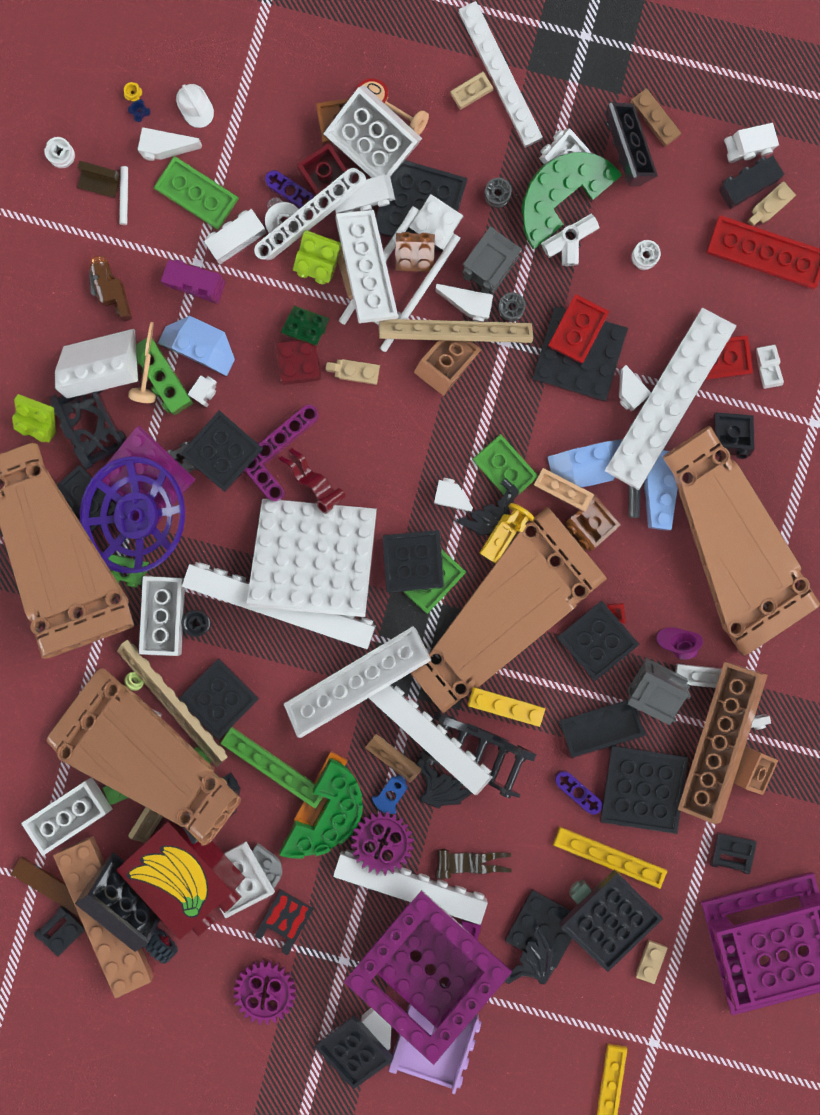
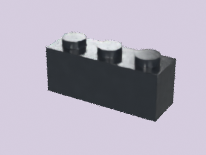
M773 155L769 158L765 156L760 158L752 168L747 166L739 171V175L735 178L730 176L722 182L723 185L719 192L730 210L778 182L785 175Z

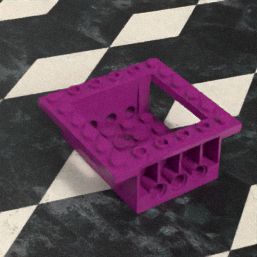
M813 872L701 901L731 1015L820 992V893ZM796 896L799 897L801 908L734 926L725 916ZM801 945H806V953L803 955L798 954V948ZM782 950L788 952V956L784 960L778 958V954ZM763 955L769 957V961L765 965L759 964V959Z
M421 890L365 954L344 983L434 1065L508 978L512 970ZM414 950L421 953V959L418 961L411 958V952ZM431 963L436 967L435 973L429 974L426 972L425 966ZM376 974L434 1025L432 1035L424 1030L371 981ZM442 977L450 979L451 984L448 987L441 986L440 979Z

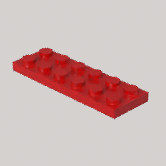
M721 215L718 216L706 251L707 254L811 289L817 288L820 280V248Z

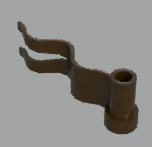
M448 849L437 850L438 869H436V878H451V873L469 872L486 874L491 872H512V868L482 865V863L493 859L511 857V853L449 854Z

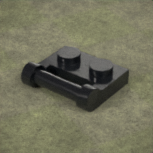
M717 832L710 866H721L740 870L744 874H750L757 841ZM725 854L745 859V862L739 863L721 859L720 856Z
M60 906L57 909V913L42 928H38L34 935L59 957L85 931L83 923L71 911ZM64 917L67 921L50 937L47 932Z

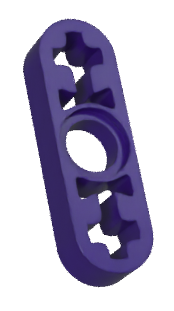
M270 171L265 177L268 188L298 208L304 206L302 199L298 197L299 192H301L300 196L304 199L309 197L310 201L314 198L310 192L278 171ZM277 177L278 182L282 184V187H280V185L275 182L271 184L272 182L270 179ZM288 186H293L296 189L292 196L285 194V189Z
M565 770L559 771L556 774L555 782L557 786L588 813L598 814L601 811L602 802L573 775ZM567 775V780L573 784L569 791L566 790L569 788L566 783L560 784V776L565 777ZM577 787H581L584 790L583 796L579 798L573 795V791ZM588 794H590V796H588V799H589L590 801H592V802L597 801V802H596V805H597V808H596V809L593 808V807H592L591 809H589V808H590L589 803L586 802V801H584V800L587 798V795H588Z

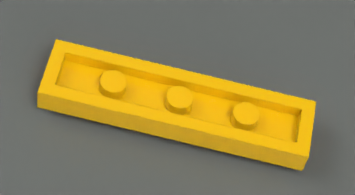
M473 687L468 701L469 707L538 727L541 725L545 712L544 707Z

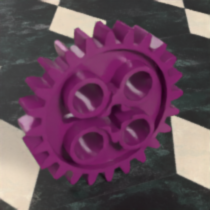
M380 811L378 817L371 813L370 820L364 817L365 824L358 823L360 830L354 829V833L358 836H352L351 840L356 843L352 844L351 848L357 849L353 852V856L359 855L356 862H363L362 869L368 866V873H371L374 869L376 870V876H378L380 871H383L384 876H386L387 870L394 874L395 867L399 871L401 870L400 863L407 864L405 858H411V854L407 851H413L414 847L409 844L413 843L414 839L408 838L412 831L406 832L408 824L402 826V818L396 821V814L389 818V812L386 813L385 817H382ZM377 826L381 827L383 833L376 835L372 829ZM387 828H390V833L385 842L386 845L382 847L378 859H374L380 845L379 842L382 841ZM398 835L400 842L393 843L390 840V836ZM372 844L375 850L372 853H368L364 849L365 845ZM389 852L392 855V860L385 861L382 858V854Z
M261 960L259 966L254 962L253 968L247 965L246 972L242 970L240 973L241 977L236 979L238 984L234 986V990L238 992L234 993L233 998L239 999L235 1005H241L239 1013L246 1012L244 1018H247L249 1015L252 1016L251 1022L258 1019V1024L260 1025L262 1020H265L268 1025L270 1019H272L276 1023L277 1016L283 1019L284 1013L289 1014V1007L294 1005L292 1000L296 998V994L293 993L296 991V987L291 985L294 984L295 980L288 979L291 972L285 974V966L281 969L278 968L279 962L275 966H272L271 960H269L267 965H265L264 960ZM266 976H269V982L266 991L267 996L265 998L264 1008L262 1009L261 1002L264 993L263 988L265 986V978ZM259 978L262 983L255 984L252 979ZM278 981L281 986L274 987L271 982ZM256 997L259 1002L252 1003L249 998ZM274 1000L278 1005L271 1006L268 1001Z

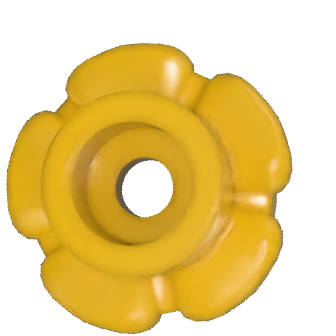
M127 83L124 87V97L132 102L138 101L139 97L142 96V89L137 83Z

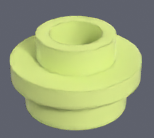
M136 672L128 673L124 679L125 685L130 690H139L144 684Z

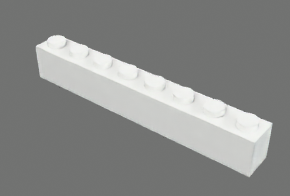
M389 685L369 697L372 702L474 795H478L493 778L489 774L491 770L483 763L479 765L475 762L476 757L470 751L464 752L460 748L462 744L454 737L450 739L446 735L447 731L440 724L437 726L431 722L433 718L425 711L421 713L417 709L419 705L411 698L407 700L403 696L405 693L398 686L393 687Z
M341 850L333 877L412 902L418 893L423 890L449 915L481 925L488 904L484 894L476 891L470 893L466 891V888L457 885L455 887L449 886L443 880L438 879L436 882L430 880V877L425 874H412V871L406 868H401L400 871L394 868V874L387 870L386 876H384L383 871H380L378 876H376V870L373 869L371 873H368V866L362 869L363 862H356L359 856H353L354 851Z

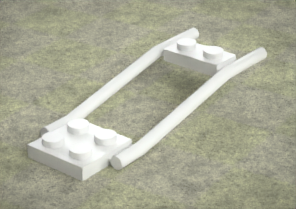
M431 194L421 210L412 206L396 233L406 232L408 227H410L418 234H435V245L444 251L402 314H398L397 319H407L460 240V237L453 232L463 218V215ZM396 233L383 251L385 261L396 247ZM353 299L339 319V322L344 325L355 309ZM385 339L380 349L386 352L394 339Z

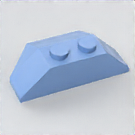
M191 316L166 326L158 342L159 345L225 376L228 375L235 360L225 332Z
M622 439L548 456L550 471L581 488L613 481L615 477L605 472V469L620 446Z

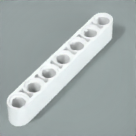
M351 168L343 173L258 242L254 249L255 255L263 260L274 259L299 239L305 230H310L361 189L366 182L364 173L355 168ZM358 174L359 180L353 184L352 176ZM343 186L344 191L342 195L337 196V188ZM327 198L328 205L327 207L322 208V200ZM312 210L313 218L307 220L306 215L308 211ZM297 222L298 230L293 232L292 225ZM282 234L283 242L278 244L277 237ZM265 246H267L269 249V252L266 256H264L262 252Z

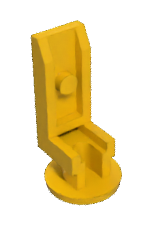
M510 503L508 505L513 512L511 515L503 514L480 551L481 555L495 564L502 557L516 532H523L527 520H534V516L528 510L517 504Z

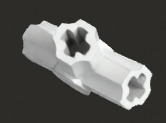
M591 213L545 240L541 245L549 258L562 251V266L579 265V240L600 227L596 218ZM572 232L575 235V239H567L565 233Z

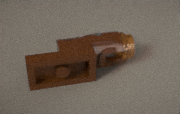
M104 256L91 258V263L89 264L91 294L96 296L105 306L117 304L115 305L117 315L125 321L131 320L132 316L123 282L119 278H114L109 262Z

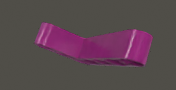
M306 405L259 443L262 448L270 447V454L262 456L260 453L255 458V466L245 470L263 493L272 501L282 500L285 496V490L264 465L318 421L319 413L313 405ZM308 410L315 412V416L312 419L305 418V413ZM298 422L300 423V429L295 432L291 431V424ZM279 434L285 435V441L282 444L276 443V437ZM262 473L268 475V480L265 483L259 482V476ZM274 488L280 489V495L277 498L271 496V490Z

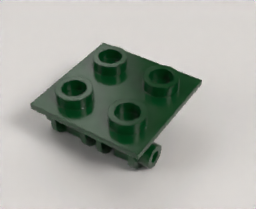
M293 306L281 333L317 346L322 334L325 335L326 326L330 318Z

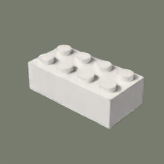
M143 576L139 654L179 656L182 654V619L185 588L182 587L184 578Z
M91 777L21 824L43 856L110 812L112 807Z

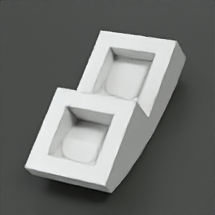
M776 345L757 348V362L763 389L782 386L784 380L779 367L781 361Z

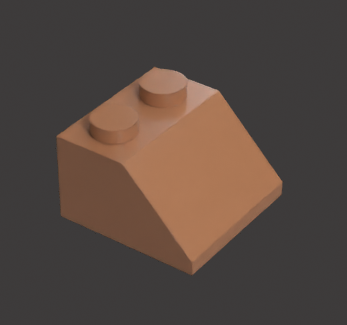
M745 746L734 784L763 795L778 760Z

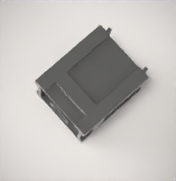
M490 226L463 263V278L468 282L473 280L483 288L482 292L493 295L520 257L518 255L522 248Z
M646 658L628 687V705L670 725L672 721L676 722L675 715L686 698H691L688 690L690 687L687 684L688 678Z

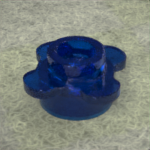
M138 99L128 107V112L134 116L136 122H141L145 116L151 114V110L144 105L142 99Z

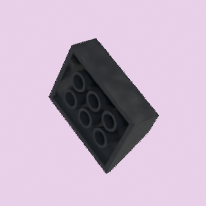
M113 852L84 888L75 905L136 952L148 944L161 919L116 871L125 861Z

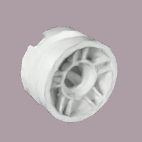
M54 137L47 142V146L44 148L46 158L55 167L66 168L75 159L73 147L64 138ZM59 150H63L61 151L60 156H58L57 152Z
M651 240L639 242L632 252V262L641 270L653 268L661 256L659 246ZM645 251L647 252V255L650 256L649 258L643 257V253Z

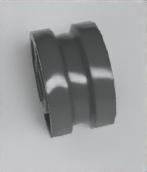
M499 177L490 180L486 185L484 193L486 203L492 208H503L506 206L511 197V185L507 180ZM495 190L502 192L500 196H496L494 193Z
M515 292L505 294L500 299L498 305L500 317L509 322L519 320L526 308L524 298ZM508 305H515V309L510 310Z

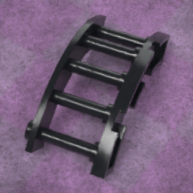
M436 711L433 719L438 721L446 731L450 727L458 729L459 735L457 740L462 744L460 748H462L465 738L469 734L479 738V744L474 754L476 757L474 761L478 764L486 745L492 743L499 746L498 755L490 772L493 778L487 784L499 790L500 795L506 798H511V796L519 798L521 794L512 790L521 765L526 759L534 762L537 754L522 746H515L509 743V740L469 723L465 724L457 721L454 717ZM419 751V755L425 758L424 761L431 765H435V763L440 764L429 753ZM511 752L515 754V762L506 784L503 785L495 780L506 753Z

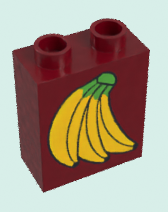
M171 820L116 870L179 940L190 930H193L198 937L204 933L216 920L210 912L217 906L224 913L234 906L242 897L236 888L245 878L213 841L206 845H202L199 841L192 844L184 828Z

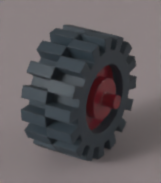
M156 927L148 944L143 946L150 953L151 957L154 956L156 961L159 960L160 963L164 964L168 963L178 952L175 941H172V938L166 932H163L162 929H158V927Z

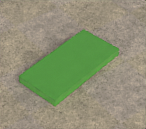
M175 156L154 186L156 191L217 230L220 229L239 200L236 195Z

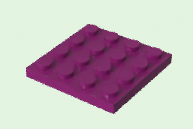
M140 426L135 428L108 462L135 456L155 461L172 474L181 489L182 495L196 480ZM134 463L137 475L157 480L160 470L147 464ZM124 465L113 470L102 481L112 487L119 480L129 476L127 466ZM166 477L162 487L166 490L171 504L174 506L178 501L174 486L169 478ZM138 481L140 493L148 495L153 485ZM131 483L122 486L117 493L122 497L132 493ZM159 492L154 501L158 509L167 508L164 498ZM135 511L133 515L135 521L139 519L138 511ZM165 516L159 517L158 524Z

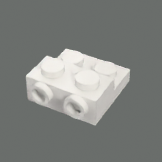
M570 128L560 129L553 136L554 142L542 148L540 151L542 155L539 159L546 164L553 158L563 154L574 152L591 153V151Z

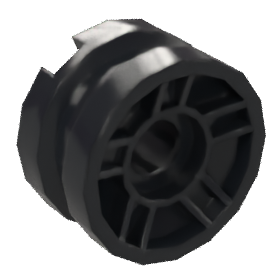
M202 610L189 611L182 619L184 632L191 637L204 635L209 630L211 624L209 616ZM196 619L200 623L197 627L193 625V621Z

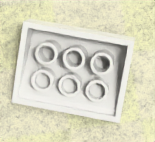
M365 85L358 87L323 133L372 178L383 174L391 177L422 140L412 128Z
M131 329L63 346L55 370V389L66 398H71L137 382L135 330Z

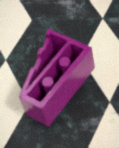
M177 259L174 261L168 260L161 279L164 286L216 304L219 303L225 286L222 275L204 270L198 266L186 265L185 262Z

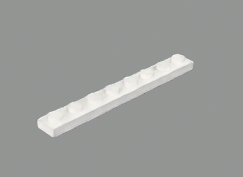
M475 1L460 8L459 14L524 147L526 148L541 141L543 137L477 2Z

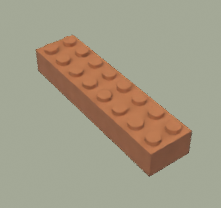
M724 662L678 810L712 824L721 823L764 689L767 674L731 662Z
M94 836L59 850L53 855L74 905L84 888L105 862ZM75 905L114 998L116 999L152 982L154 974L143 949L140 948L134 952Z

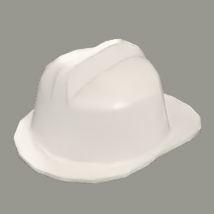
M196 84L182 85V88L177 93L176 102L185 120L193 127L202 128L207 126L214 117V109L206 93Z

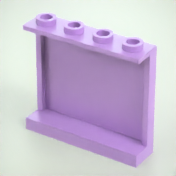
M409 1003L406 1013L432 1035L434 1025ZM476 1014L434 1065L399 1034L392 1054L394 1058L389 1064V1072L396 1074L397 1070L451 1088L452 1093L455 1094L456 1089L462 1085V1071L468 1067L469 1058L467 1056L469 1051H473L475 1032L479 1033L481 1027L479 1014Z

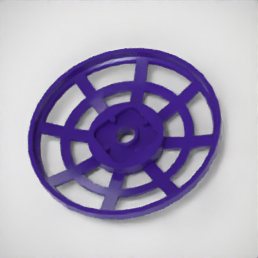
M136 456L116 459L106 464L95 474L84 492L80 507V523L108 568L113 571L142 573L157 567L174 551L183 532L185 504L181 489L172 474L155 461ZM134 463L147 464L160 470L157 480L137 475ZM124 465L127 466L129 476L119 480L112 487L102 481L113 470ZM166 477L169 478L175 488L179 505L172 506L169 495L162 487ZM138 481L153 485L148 495L140 493ZM131 483L132 493H128L123 497L117 493L122 486ZM98 487L106 493L100 517L89 518L91 501ZM159 492L163 496L167 508L158 509L154 499ZM113 499L117 502L114 515L107 516L110 501ZM135 511L139 512V519L137 521L133 518ZM180 513L178 530L171 544L166 537L171 528L173 514ZM167 516L165 529L161 533L156 527L159 517ZM115 523L120 532L116 539L111 535L108 524ZM91 525H101L103 534L110 544L103 553L94 542L90 529ZM152 534L157 541L144 549V538ZM126 538L136 539V550L126 549L121 544ZM162 544L167 550L165 554L156 562L142 567L143 555L153 552ZM117 550L124 555L135 556L134 568L120 566L108 558Z

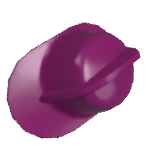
M673 627L660 630L656 638L657 643L662 648L672 651L677 658L682 660L697 657L698 650L703 645L702 636L698 633Z

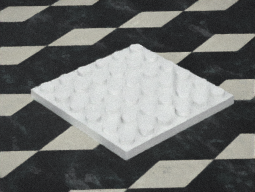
M262 499L247 606L365 617L377 509L334 505L330 512L324 514L319 510L317 503Z

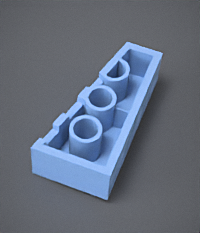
M663 450L644 481V493L646 496L648 528L668 531L672 529L678 487L673 473L663 459V456L670 451Z

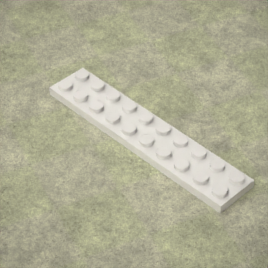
M704 308L701 309L606 467L605 472L637 490L641 488L734 332L736 325Z

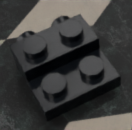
M715 412L713 416L714 433L722 446L729 451L730 455H736L738 459H746L748 456H751L755 450L754 415ZM717 451V456L721 457V452Z

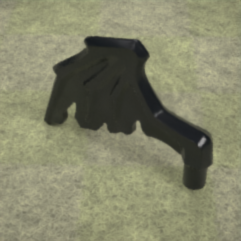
M505 478L501 481V484L506 489V492L498 500L499 507L490 503L488 506L483 507L484 511L477 509L471 512L472 518L477 520V522L469 521L465 517L455 519V522L477 532L478 536L491 535L503 514L510 515L508 505L518 496L519 490Z
M421 756L415 764L422 769L420 772L426 778V791L420 795L422 803L440 809L444 805H459L462 800L473 794L468 788L460 790L464 785L457 778L451 780L452 775L442 773L440 777H437V771H434L424 761V757Z
M539 926L535 927L536 930L534 932V936L538 940V946L534 941L529 940L526 945L527 952L523 951L520 957L523 965L517 964L516 967L511 969L512 973L504 981L505 983L510 984L516 979L525 976L535 978L539 984L545 985L555 969L552 966L553 947L550 948Z

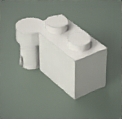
M773 123L738 130L733 136L724 139L729 163L737 162L743 158L744 160H750L760 154L762 157L770 155L779 145Z

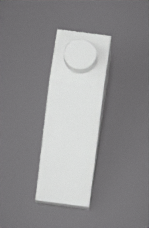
M142 127L138 151L144 159L154 161V159L162 160L201 149L202 144L199 138Z
M436 284V293L467 317L473 318L474 322L488 321L493 295Z

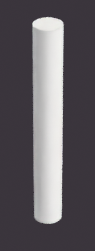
M121 166L119 224L127 225L128 167Z

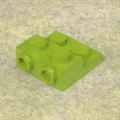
M305 230L300 249L296 255L293 271H296L297 275L303 278L313 277L319 284L329 283L334 275L341 243Z
M18 394L14 399L16 409L12 417L14 430L25 436H33L40 442L49 443L56 433L54 407Z

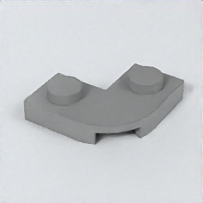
M258 843L252 852L274 889L282 876L281 862L273 853Z

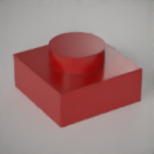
M624 603L606 604L622 623H626Z

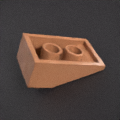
M439 340L421 359L414 373L444 396L482 349L472 341Z

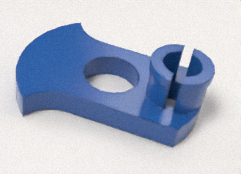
M401 775L391 777L382 792L372 797L375 806L384 813L396 814V804L408 788L405 784L406 780ZM393 791L396 794V798L393 800L388 799L386 792Z

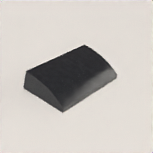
M628 700L560 720L571 759L645 736L636 708L628 705Z

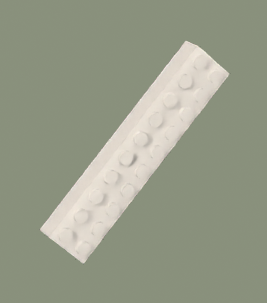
M201 562L189 564L182 584L184 588L368 649L376 627L370 619L362 617L359 620L354 618L355 616L248 607L249 582H246L245 577L236 574L232 575V577L228 576V571L219 568L211 570L209 569L210 565Z

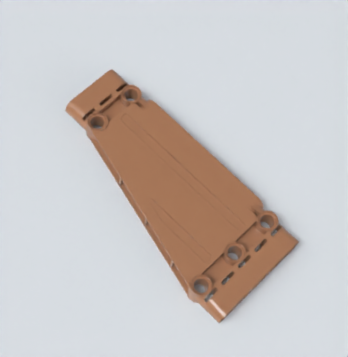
M711 426L699 431L663 456V459L674 475L722 628L728 633L741 655L751 653L820 606L818 599L810 588L808 579L801 574V566L740 467L734 460L730 459L729 451L722 446ZM717 451H720L721 458L717 461L715 454ZM687 472L689 479L684 483L682 476ZM800 580V586L795 588V583ZM768 601V608L763 610V604ZM736 623V629L731 631L732 624Z
M27 444L0 454V485L4 483L0 489V527L27 618L31 621L30 628L35 634L41 657L43 659L51 658L132 628L134 623L128 607L127 596L45 468L38 444ZM40 470V473L35 476L36 471ZM120 596V602L114 604V599ZM83 610L82 616L77 618V613ZM45 624V629L40 632L41 625Z
M548 507L536 515L533 521L525 524L526 527L523 532H519L502 557L493 566L429 653L430 658L433 654H439L442 657L441 662L434 664L429 661L428 664L433 670L424 664L411 672V675L443 713L459 700L466 697L473 687L478 688L571 612L577 606V603L585 599L588 594L607 580L602 571ZM528 526L535 529L533 537H528L525 533ZM552 556L559 558L560 562L556 567L550 564ZM579 585L584 589L581 596L575 595L574 592L575 588ZM436 675H438L442 679V681L445 683L444 685L440 682ZM457 684H464L466 690L463 693H457L455 691ZM449 690L456 696V700L449 693Z
M104 668L96 671L47 737V743L57 753L59 760L175 822L179 826L185 827L202 845H206L214 839L241 801V798L227 785L226 780L218 777L214 773L215 769L138 695L130 691L127 686L122 685Z

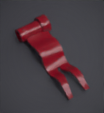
M293 448L289 451L300 461L304 475L293 461L282 456L278 459L291 468L295 479L300 484L307 485L312 489L315 496L319 499L317 501L319 510L327 514L333 509L334 505L345 498L344 491L340 488L334 490L322 474L315 473L309 468L305 457Z

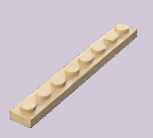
M407 319L379 321V339L532 343L533 341L532 323Z
M128 640L123 642L117 652L216 767L219 766L227 758L224 749L214 742L212 735L202 728L199 720L190 714L187 706L178 700L175 692L170 687L166 686L160 674L154 672L148 660L142 658L136 646L130 644Z

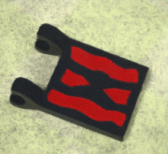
M280 890L259 926L255 937L261 940L267 928L273 930L287 939L282 948V953L288 955L314 908L287 892Z

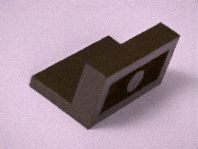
M79 161L77 168L80 170L81 176L77 188L115 198L120 181L118 172Z

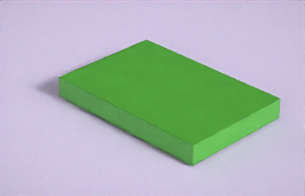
M501 434L472 459L503 495L506 489L501 484V481L505 478L517 487L519 494L538 478L534 470Z
M443 550L445 588L404 592L427 614L466 573Z

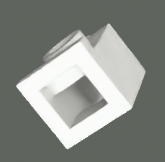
M200 376L188 395L205 407H208L207 400H211L215 395V385L217 382L209 376L206 378Z

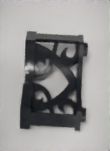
M102 390L92 392L90 399H87L86 394L66 398L63 395L58 397L55 394L49 397L51 405L54 407V413L60 419V426L66 438H71V443L74 445L73 450L86 470L92 467V464L117 452L127 440L124 432L118 430L100 394L103 392ZM97 402L99 408L93 406V404ZM74 409H76V416H75V418H74V419H70V418H69L70 413H74V414H75ZM81 409L98 415V424L94 435L83 429H74V426L81 418ZM105 421L110 428H105ZM83 434H86L92 440L90 441L86 438V441L82 442L81 436ZM112 434L117 443L105 448L100 443V440L102 439L110 443L107 436ZM97 446L100 449H102L101 451L90 456V454L96 449Z

